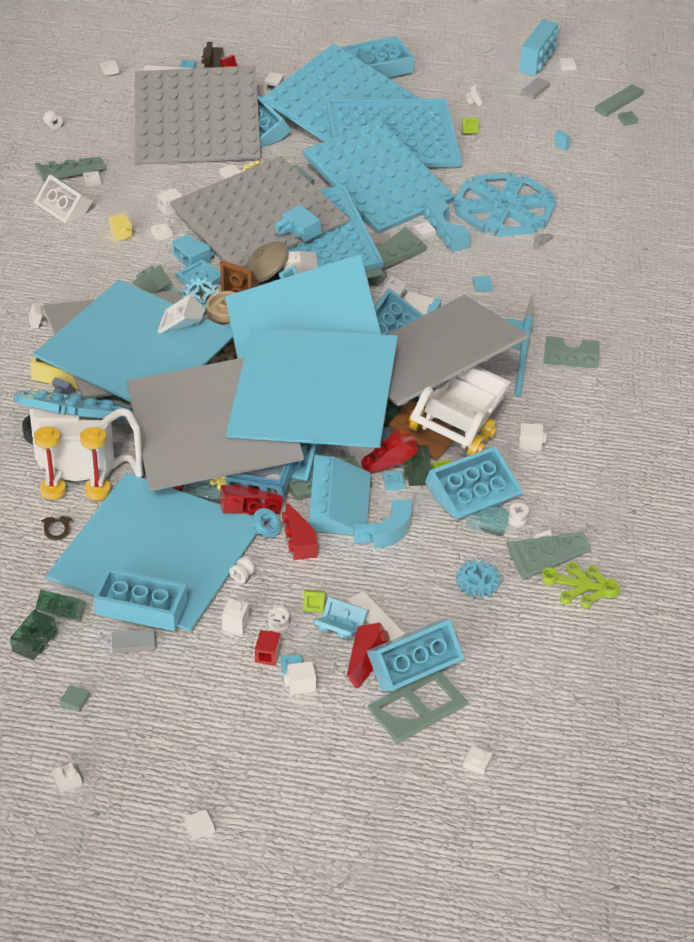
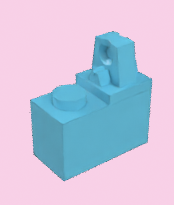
M302 205L282 213V220L274 224L275 233L278 235L289 232L300 237L305 242L322 234L320 219Z
M189 234L172 241V255L186 267L201 259L210 263L211 257L217 254L208 244H204L201 241L198 242Z

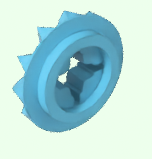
M262 508L254 513L251 520L253 522L252 527L256 528L257 534H262L263 538L269 537L271 539L280 533L281 522L273 511ZM269 520L268 525L264 527V522Z

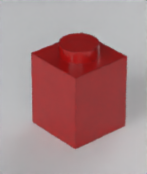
M260 630L255 646V663L276 666L281 649V633Z

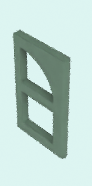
M439 670L368 705V710L393 740L399 743L467 706L468 701ZM435 680L452 701L430 712L413 691ZM404 697L420 715V718L400 719L386 713L381 708Z

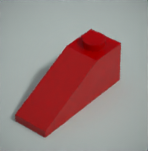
M380 622L357 626L347 671V677L355 688H360L373 670L367 650L389 641L388 631L383 628Z

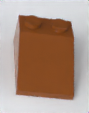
M223 260L220 261L221 292L231 291L238 293L260 286L253 270Z
M410 400L389 423L390 434L401 428L416 438L419 453L438 461L454 440L429 428L424 430L422 429L423 426L417 432L409 429L411 423L409 418L417 405V402ZM436 417L431 420V421H433V422H435V423H437V424H439V425H441V426H443V427H445V428H447V429H449V430L455 432V431H454L453 429H451L447 424H445L442 420H440V419H438V418H436Z

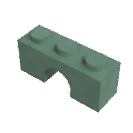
M546 336L544 363L597 368L600 341L582 339L579 347L571 348L564 344V338Z

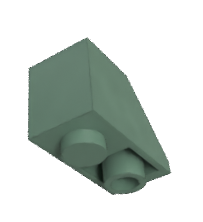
M158 265L155 268L150 266L136 275L137 279L132 283L148 293H155L168 285L171 280L161 265Z

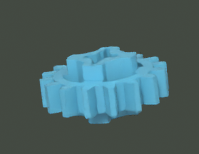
M197 277V281L190 280L191 285L185 284L186 289H183L184 296H182V299L191 294L205 308L203 313L205 315L206 301L210 296L220 291H216L217 285L212 286L213 280L207 282L206 277H204L203 281ZM199 291H201V294H202V296H203V301L201 300V298H200V296H199Z
M473 559V563L466 561L465 566L460 565L459 570H457L456 584L460 585L459 590H466L465 595L472 593L473 598L477 595L484 598V594L491 596L492 591L497 592V588L500 586V572H497V567H491V562L484 564L483 559L480 562Z

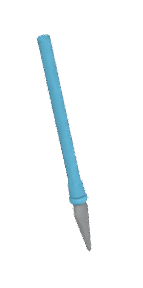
M531 295L523 319V331L528 334L529 338L534 322L533 295ZM529 338L523 340L521 344L514 395L517 397L521 396Z

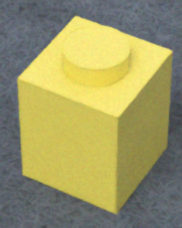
M125 213L109 217L110 231L116 241L132 238V224Z

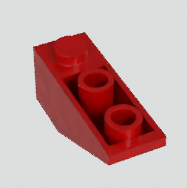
M401 428L397 429L380 444V448H375L361 460L362 468L367 472L374 473L406 462L418 452L416 438Z
M221 485L219 505L222 513L254 514L257 510L265 508L273 511L275 514H280L283 497L282 495L241 485Z
M289 503L285 504L282 520L283 524H287L285 526V536L290 539L287 541L288 552H292L293 560L317 558L318 544L315 529Z

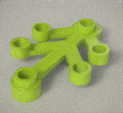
M569 562L566 572L569 575H575L577 579L559 576L558 571L552 567H547L542 571L541 579L547 586L558 583L575 587L569 591L561 592L560 602L565 605L570 604L572 598L589 590L596 592L581 597L580 605L585 609L591 608L592 603L603 597L615 598L620 593L618 582L613 579L606 580L596 566H588L585 575L576 562ZM590 579H595L598 583L592 582Z

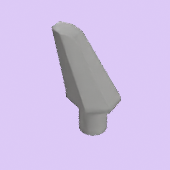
M552 234L536 235L533 239L535 241L533 246L535 248H538L540 245L543 246L554 236Z

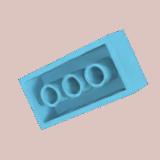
M544 19L540 21L522 45L519 72L536 76L542 70L543 65L547 63L548 58L557 49L558 42L556 40L560 31L558 23Z
M111 568L106 569L93 597L95 615L170 631L176 630L188 601L187 584Z
M450 619L437 620L367 650L381 691H393L464 660Z

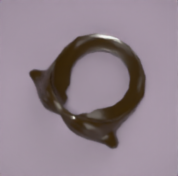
M61 516L57 519L54 517L42 519L41 522L44 523L45 536L54 541L64 539L69 534V521L72 518ZM61 522L65 527L64 532L58 536L50 534L48 529L51 523Z

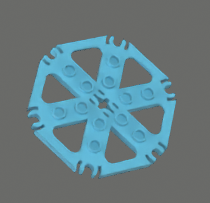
M511 172L476 175V177L472 176V181L466 179V182H463L453 201V209H455L456 216L481 233L485 230L486 235L490 231L493 232V236H496L498 233V237L535 234L539 228L544 229V226H547L556 207V199H553L554 194L533 179L528 176L524 179L523 174L521 177H516V173H513L511 176ZM486 180H506L501 192L486 182ZM527 184L540 192L526 195L519 194L522 187ZM469 190L481 198L467 200L463 197L466 191ZM546 208L542 216H537L528 209ZM490 213L485 221H481L471 215ZM509 216L521 224V226L506 227L504 223Z
M42 389L37 391L18 390L14 394L13 399L14 402L21 405L84 417L104 418L120 408L131 411L130 407L114 403L111 400L83 399L79 393L69 395ZM120 416V417H118V418L116 419V420H118V419H119V420H122V419L127 420V418H126L125 416Z

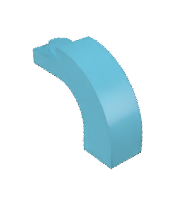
M391 500V516L383 522L354 524V543H374L375 548H384L399 542L410 529L411 500Z

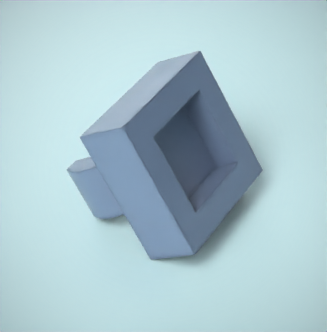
M55 377L51 382L55 388L53 390L55 393L69 395L75 393L71 383Z

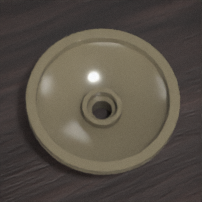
M279 241L262 245L252 253L245 268L253 270L258 283L271 278L282 268L288 258L289 249L283 242Z

